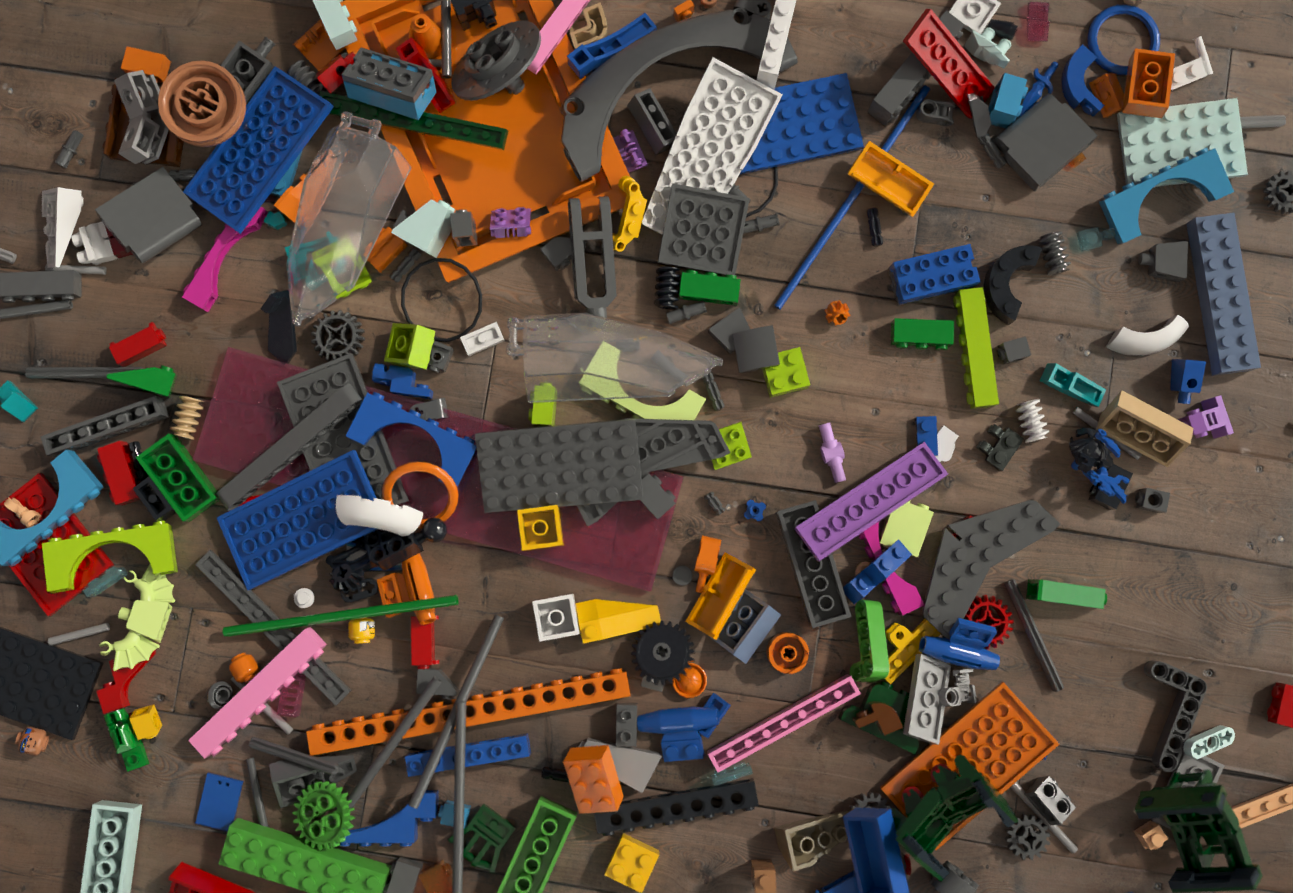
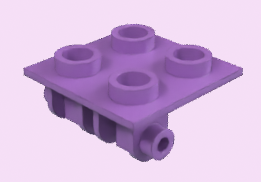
M624 129L620 132L621 135L613 138L628 173L648 165L633 130L628 132L627 129Z
M518 207L513 210L499 208L492 211L490 221L491 237L506 238V229L507 238H510L509 229L511 228L513 237H516L515 228L517 229V237H527V234H531V208Z

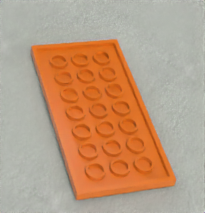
M1002 681L941 734L939 745L929 744L880 788L905 817L908 818L909 816L905 812V804L902 801L903 791L912 786L918 788L925 796L933 787L937 789L938 785L932 780L930 775L932 768L937 764H945L951 771L956 772L960 776L954 761L958 755H964L969 763L979 773L981 772L1002 795L1060 744ZM982 811L952 826L953 829L935 850L937 851Z

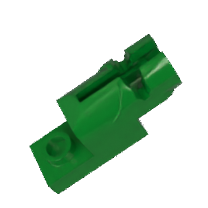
M125 708L104 715L116 754H122L127 772L148 765L149 761L142 739H137Z

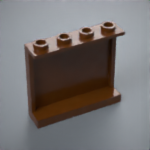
M114 84L111 89L112 103L109 104L108 108L110 116L109 122L106 123L107 135L106 141L103 142V152L111 160L131 162L118 154L130 118L116 84ZM169 130L159 159L148 164L180 167L184 141Z

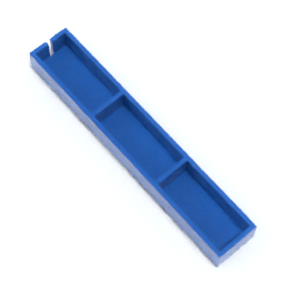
M856 807L844 815L843 820L859 892L909 893L900 848L896 840L897 834L891 809Z

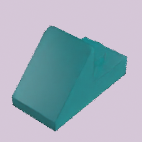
M7 380L0 387V401L2 402L0 406L22 422H25L38 409L11 381Z

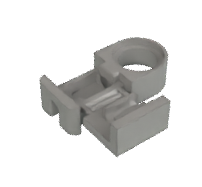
M973 669L953 670V676L956 678L954 685L957 687H948L940 690L939 701L943 706H959L962 701L976 703L975 686L969 685V673L973 672ZM948 692H950L952 696L950 703L947 700Z

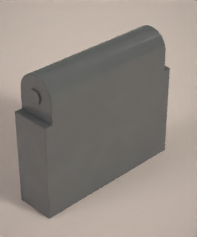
M1047 94L994 139V142L1005 155L1004 159L1008 165L1035 192L1089 147L1098 135L1066 103L1062 105L1053 95Z
M161 167L95 209L99 219L127 253L131 251L141 264L202 225L200 219L193 211L192 202L164 167Z

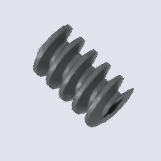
M299 60L288 69L287 74L319 95L320 91H323L325 87L315 77L316 73L310 71L311 67L309 65L305 66V60Z
M1052 232L1039 237L1041 240L1038 244L1044 246L1041 253H1047L1042 258L1048 261L1045 267L1051 268L1047 271V275L1050 276L1070 270L1066 269V267L1071 262L1064 261L1069 254H1062L1067 247L1060 246L1065 240L1058 239V236L1063 234L1062 232Z

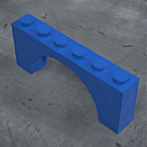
M367 393L346 437L366 446L376 432L389 425L411 424L420 427L428 432L436 441L442 457L441 469L445 470L452 477L458 487L477 449L474 444L475 440L464 436L462 439L456 436L457 431L448 427L444 430L438 427V422L430 418L425 421L420 418V413L411 409L407 412L402 409L403 405L393 400L391 403L383 400L384 396L379 393Z

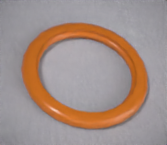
M411 462L401 465L390 472L382 485V500L390 501V505H394L391 494L393 485L398 478L409 472H427L440 478L448 491L447 505L435 518L446 521L454 513L458 504L459 494L454 480L445 470L426 462ZM422 519L418 528L422 529L424 522L428 519Z

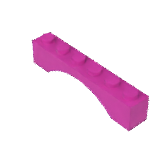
M260 207L241 234L225 223L224 230L215 238L213 248L205 254L203 264L194 272L193 280L184 288L182 298L206 312L210 311L218 298V274L226 254L241 238L260 230L268 214L267 210Z
M879 522L858 535L860 540H864L866 547H864L865 552L869 558L872 557L873 561L882 554L878 536ZM895 572L883 581V590L886 595H890L892 599L890 604L895 613L898 612L899 615H905L924 606L917 588L904 581Z

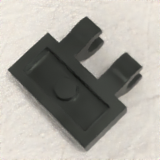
M994 424L989 427L987 432L998 439L995 445L992 447L983 440L979 442L976 448L987 455L984 461L1001 472L1024 438L1010 428H1005L1003 431Z

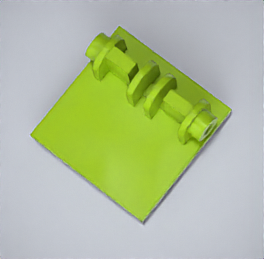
M742 422L719 429L731 453L722 458L712 459L714 470L752 457Z

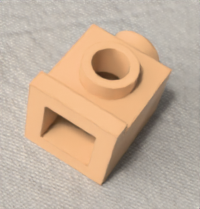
M1151 820L1134 830L1144 849L1156 850L1162 847L1164 842L1168 840L1160 825Z

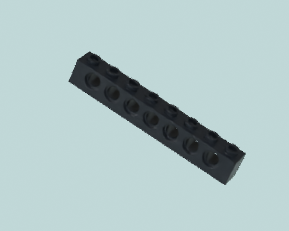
M751 778L625 800L621 802L618 811L594 813L597 833L609 836L615 834L614 831L622 830L624 833L632 832L635 830V827L642 826L643 829L655 827L654 824L658 823L671 825L675 823V820L682 819L683 822L695 820L694 817L698 816L711 818L715 816V813L722 812L723 815L735 813L734 810L738 809L751 811L755 809V806H759L755 781ZM740 793L742 795L741 800L733 802L731 800L732 794ZM714 796L722 798V802L717 806L711 804V799ZM693 800H700L702 806L699 809H693L691 802ZM674 803H679L682 809L680 812L675 813L670 809ZM653 807H660L662 809V813L659 816L652 815L650 811ZM632 811H640L642 817L638 820L633 819L630 815ZM619 814L622 820L619 823H614L611 820V816Z

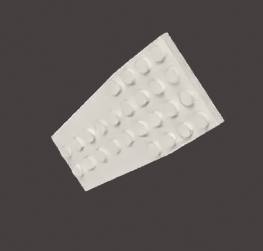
M713 57L683 116L643 217L642 225L663 234L672 183L728 194L756 149L783 94Z

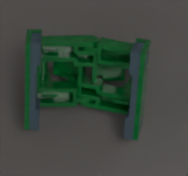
M958 755L954 761L960 776L956 772L951 771L945 764H937L930 773L932 780L938 785L937 789L933 787L925 796L918 788L912 786L903 791L902 801L905 804V812L909 816L908 818L896 808H891L894 825L897 830L896 840L915 861L939 881H942L949 872L934 857L932 852L953 829L952 826L988 807H993L996 810L1001 821L1007 827L1018 822L1005 798L981 772L979 773L969 763L964 755Z
M1209 769L1203 770V772L1187 774L1175 772L1167 787H1155L1150 791H1141L1134 810L1139 819L1159 818L1162 815L1168 826H1171L1184 866L1176 868V871L1172 874L1173 876L1169 879L1170 881H1168L1172 893L1254 891L1262 878L1259 864H1252L1241 827H1239L1238 818L1225 798L1227 792L1222 785H1217L1215 782L1212 783V773ZM1198 781L1194 787L1181 788L1183 782ZM1201 836L1207 844L1203 849L1199 840ZM1215 854H1224L1228 866L1210 867Z

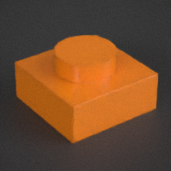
M687 0L674 8L673 16L677 22L688 19L693 15L694 4L692 0Z

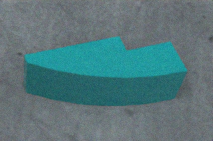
M1047 363L1040 378V382L1094 407H1099L1106 392V389L1077 372L1065 369L1057 363Z

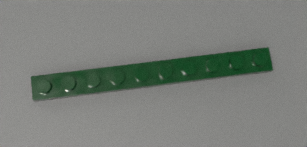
M320 91L319 96L334 106L329 113L331 115L500 150L505 148L508 130L504 128L423 112L419 120L348 98V96L330 94L324 91Z

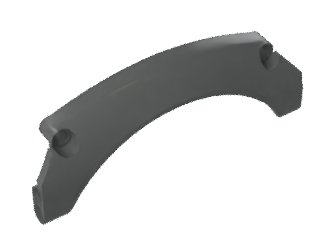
M742 8L699 15L670 24L641 37L600 65L560 106L561 114L564 116L561 142L564 146L563 151L578 180L583 182L600 172L602 145L610 116L626 88L646 68L673 53L701 47L732 49L761 60L771 20L756 14L748 16L747 12ZM734 14L739 16V23L734 20ZM788 37L781 61L780 73L798 63L797 56ZM568 103L574 105V113L568 112L566 108Z

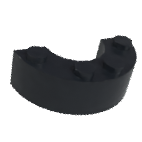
M1024 245L1012 248L1000 256L987 271L984 280L986 303L991 312L1008 325L1016 320L1022 304L1011 293L1009 286L1010 277L1014 271H1030L1033 269L1039 259L1041 247Z

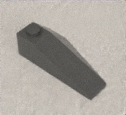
M354 756L316 757L339 765L336 775H331L286 759L269 764L272 784L280 808L300 802L297 796L303 795L302 790L307 789L308 785L320 781L337 783L357 772Z

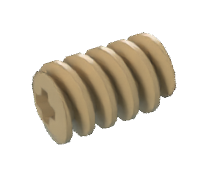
M180 396L179 399L184 403L177 404L181 411H175L174 414L179 419H172V422L177 426L170 427V430L174 432V435L194 440V437L189 433L196 432L192 425H198L199 422L194 417H201V414L196 412V410L203 409L198 403L204 401Z

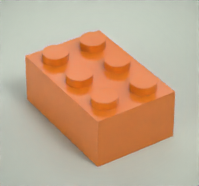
M1134 49L1128 63L1122 113L1156 118L1164 116L1169 108L1175 53Z
M609 745L570 748L563 763L579 814L618 811L624 795Z

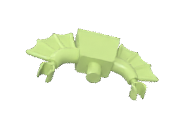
M149 564L142 579H138L134 571H129L134 574L133 580H127L124 577L127 583H134V586L140 591V600L134 602L132 609L122 607L119 611L118 618L128 621L126 624V628L129 630L128 634L124 639L116 641L114 644L104 641L99 645V647L107 646L109 648L107 651L100 652L103 656L110 654L111 650L116 651L113 671L125 667L133 669L137 663L148 661L151 653L160 647L157 643H161L173 608L169 603L175 602L172 595L174 585L167 580L166 575H154L151 564Z

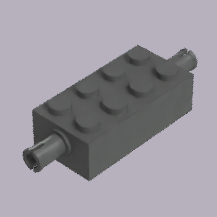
M264 37L256 50H252L241 41H238L220 65L240 84L245 95L246 105L274 68L273 64L266 59V56L275 46V43L270 39L268 40L267 37Z

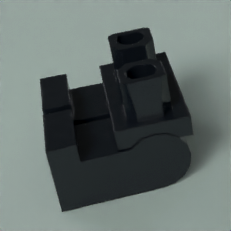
M451 0L455 14L464 31L471 28L469 22L478 19L479 23L484 22L487 29L497 25L495 19L497 14L493 0Z

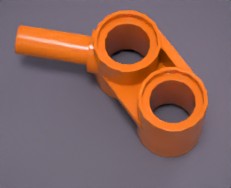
M704 535L701 537L694 571L699 573L696 592L702 593L707 576L714 575L721 539Z

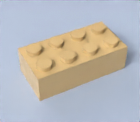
M1121 390L1100 414L1096 430L1103 429L1107 436L1168 467L1191 444L1194 428Z

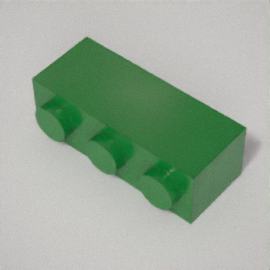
M686 270V273L682 272L679 299L737 306L741 279H737L735 275L720 277L716 273L707 272L705 275H702L694 270Z
M894 318L891 321V345H896V348L905 349L908 346H916V349H928L929 346L935 347L936 350H947L948 347L954 344V321Z

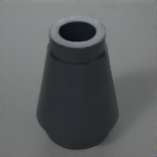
M991 19L988 28L993 29L998 37L1012 41L1018 26L1014 25V22Z

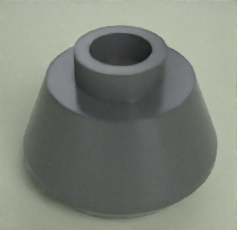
M219 681L207 689L205 697L211 707L222 709L233 698V690L228 683Z

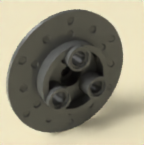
M529 21L511 22L496 28L479 41L471 44L454 70L451 83L454 93L459 98L469 101L489 97L504 88L510 94L514 93L516 95L520 93L525 87V83L520 75L534 60L541 45V33L537 26Z

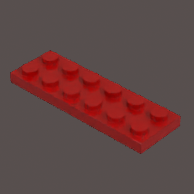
M925 9L903 42L967 118L972 119L967 95L974 93L977 96H983L985 103L995 87L932 9Z

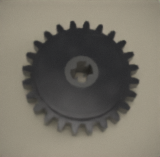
M661 620L660 625L653 622L652 628L646 625L647 631L643 632L640 630L639 632L642 636L640 638L635 637V640L638 642L637 644H632V647L636 649V651L631 652V655L636 657V659L632 660V663L638 664L635 670H642L640 676L643 678L647 675L646 681L648 682L654 679L655 685L659 681H661L663 686L666 685V681H669L672 685L675 678L681 681V674L687 676L686 668L692 669L689 662L695 661L691 657V655L695 654V651L690 649V647L694 646V643L688 642L691 636H684L686 630L683 628L679 631L680 626L678 624L672 627L671 621L667 625H665L663 620ZM661 649L668 651V653H665V657L659 655Z

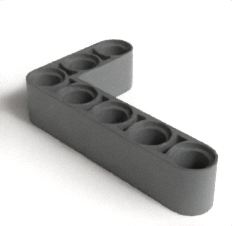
M1151 660L1144 666L1146 676L1178 690L1152 756V763L1156 768L1171 772L1178 765L1184 750V743L1189 737L1207 691V684L1197 676L1164 662ZM1156 665L1159 666V673L1157 675L1153 671ZM1176 673L1178 680L1174 683L1172 677ZM1195 681L1197 687L1193 691L1191 689V684ZM1188 700L1189 707L1185 710L1184 703ZM1181 719L1182 726L1177 728V721ZM1171 738H1174L1175 744L1170 747L1169 741ZM1167 757V764L1163 766L1162 759Z

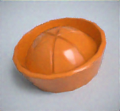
M689 663L692 669L686 668L687 676L681 674V681L675 678L672 685L680 696L694 698L705 690L707 676L699 665Z

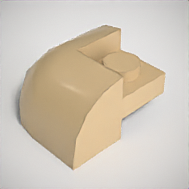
M601 2L583 9L584 14L580 15L569 29L575 49L582 44L587 45L606 37L607 20Z

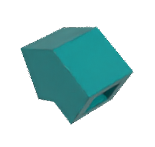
M269 211L263 221L276 230L288 225L280 211L277 213Z

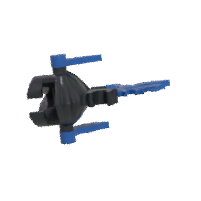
M1091 428L1077 429L1076 437L1088 434L1089 438L1075 441L1073 437L1070 438L1069 448L1075 459L1071 467L1074 470H1081L1094 486H1096L1097 482L1100 483L1099 490L1106 493L1109 497L1116 495L1125 504L1127 495L1118 484L1121 480L1128 484L1130 480L1122 475H1117L1115 478L1109 477L1107 469H1110L1114 464L1110 453H1113L1117 458L1120 457L1121 450L1118 448V444L1107 438V433L1103 429L1098 431ZM1097 467L1098 474L1092 471L1091 468Z

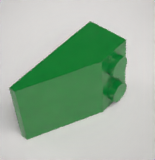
M161 365L160 368L153 367L107 374L106 378L170 398L177 374L173 373L174 370L172 368Z

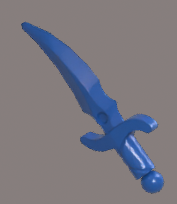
M1052 62L1043 76L1039 74L1038 68L1034 70L1033 74L1037 82L1033 84L1032 89L1025 96L1020 117L1042 96L1044 87L1047 88L1048 94H1052L1053 86L1049 79L1059 66L1057 62Z

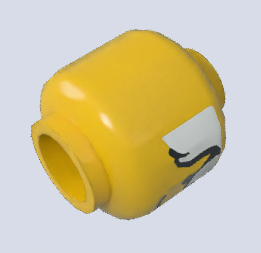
M368 617L350 620L348 623L349 639L354 641V644L370 643V640L375 637L374 620Z

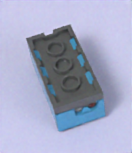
M362 47L353 58L354 64H349L342 73L348 98L419 120L436 94L432 69Z

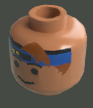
M26 727L23 732L18 733L15 744H19V752L37 756L41 752H45L49 736H47L45 730Z

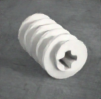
M1040 399L1018 404L1021 407L1016 410L1017 413H1023L1018 419L1025 420L1020 425L1021 428H1027L1023 435L1030 436L1025 440L1026 443L1047 438L1044 435L1049 432L1047 429H1042V427L1047 425V422H1040L1045 417L1044 414H1038L1042 407L1035 406L1040 402Z

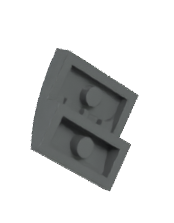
M773 325L732 334L739 373L780 365Z

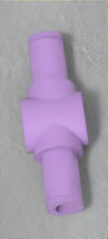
M830 423L819 425L823 440L822 447H820L823 461L830 466L835 483L844 481L846 477L842 467V462L845 458L843 447L840 441L837 442V439L834 438Z

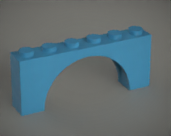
M1207 147L1195 152L1196 156L1189 159V156L1178 160V165L1172 168L1170 165L1159 169V174L1155 176L1148 174L1140 178L1141 182L1134 185L1131 182L1122 187L1123 191L1118 193L1112 191L1103 195L1104 199L1099 201V204L1117 244H1123L1141 235L1138 216L1143 199L1153 187L1165 180H1183L1193 184L1203 192L1208 202L1218 200L1233 193L1234 190L1216 149L1208 150Z
M65 450L50 462L58 476L59 494L53 510L42 522L30 528L18 530L0 521L1 566H15L22 560L21 557L35 550L38 547L37 544L42 539L49 538L54 533L53 530L56 527L67 523L69 516L81 511L85 507L84 504L88 500L95 499L100 494V490L104 488L74 451Z

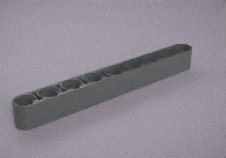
M347 384L335 392L217 492L216 495L225 508L231 511L240 506L358 407L363 401L351 384Z

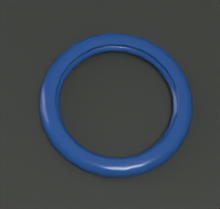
M1115 5L1101 11L1092 21L1088 31V47L1097 57L1095 62L1110 73L1127 75L1128 66H1121L1108 61L1099 50L1097 35L1101 25L1106 19L1118 14H1128L1140 19L1149 31L1151 39L1149 50L1159 51L1160 33L1153 18L1144 10L1131 5Z

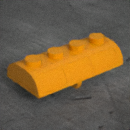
M871 141L867 142L847 173L911 217H914L934 186V183Z
M725 552L715 569L714 575L710 577L685 622L717 640L756 569Z

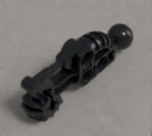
M433 517L424 522L421 531L418 533L413 532L407 536H400L382 529L374 530L359 539L353 548L335 556L329 555L326 558V563L333 568L332 572L329 573L332 577L329 581L338 592L340 591L344 594H348L349 591L355 592L356 587H361L360 581L365 580L364 572L375 567L388 570L424 551L422 543L426 541L432 543L442 541L447 534V526L443 520ZM359 550L365 552V555L353 561H343Z

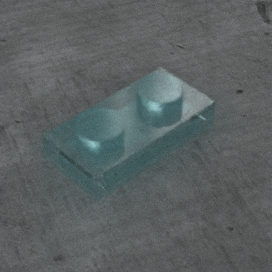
M112 567L105 571V576L90 581L87 584L89 587L84 589L83 592L87 597H96L128 575V572L123 567Z
M745 761L734 764V768L729 770L724 769L720 772L715 770L714 774L711 775L714 786L753 774L750 764H745Z

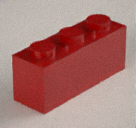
M117 441L97 448V459L100 465L103 466L105 472L103 477L105 482L109 484L111 501L115 505L124 506L140 500L133 490L140 483V480L135 475L136 469L133 467L128 443Z

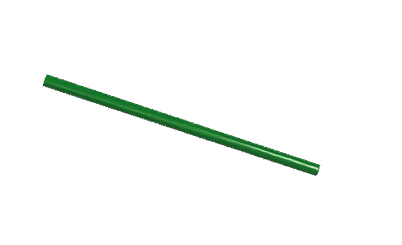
M457 595L227 626L223 627L224 637L454 606L459 604V599Z

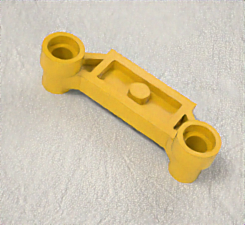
M623 176L618 183L620 190L624 191L627 195L618 233H612L613 250L618 252L623 251L633 238H638L647 199L643 198L639 184L630 176Z

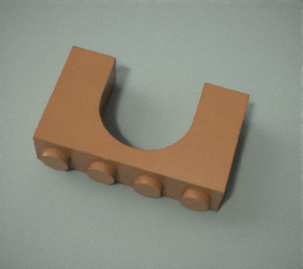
M771 859L751 860V880L754 893H776V871Z

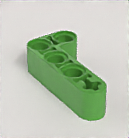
M859 600L855 606L861 661L851 666L850 675L854 682H875L885 679L889 674L883 609L879 601Z

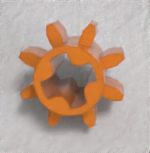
M840 300L831 302L827 309H825L827 321L829 323L833 321L834 325L845 323L848 317H850L849 307L846 303L842 304Z

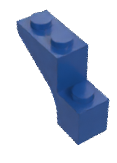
M898 539L843 586L844 594L853 604L857 603L874 587L887 579L912 554Z

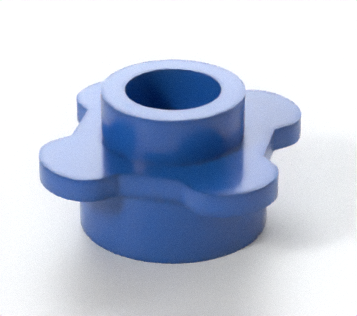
M747 501L746 505L748 507L744 513L745 518L756 519L758 522L762 521L764 518L762 514L766 505L763 502Z

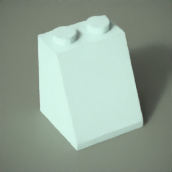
M431 199L396 226L391 233L437 258L452 231L450 214L454 213L455 209L440 199L438 203Z

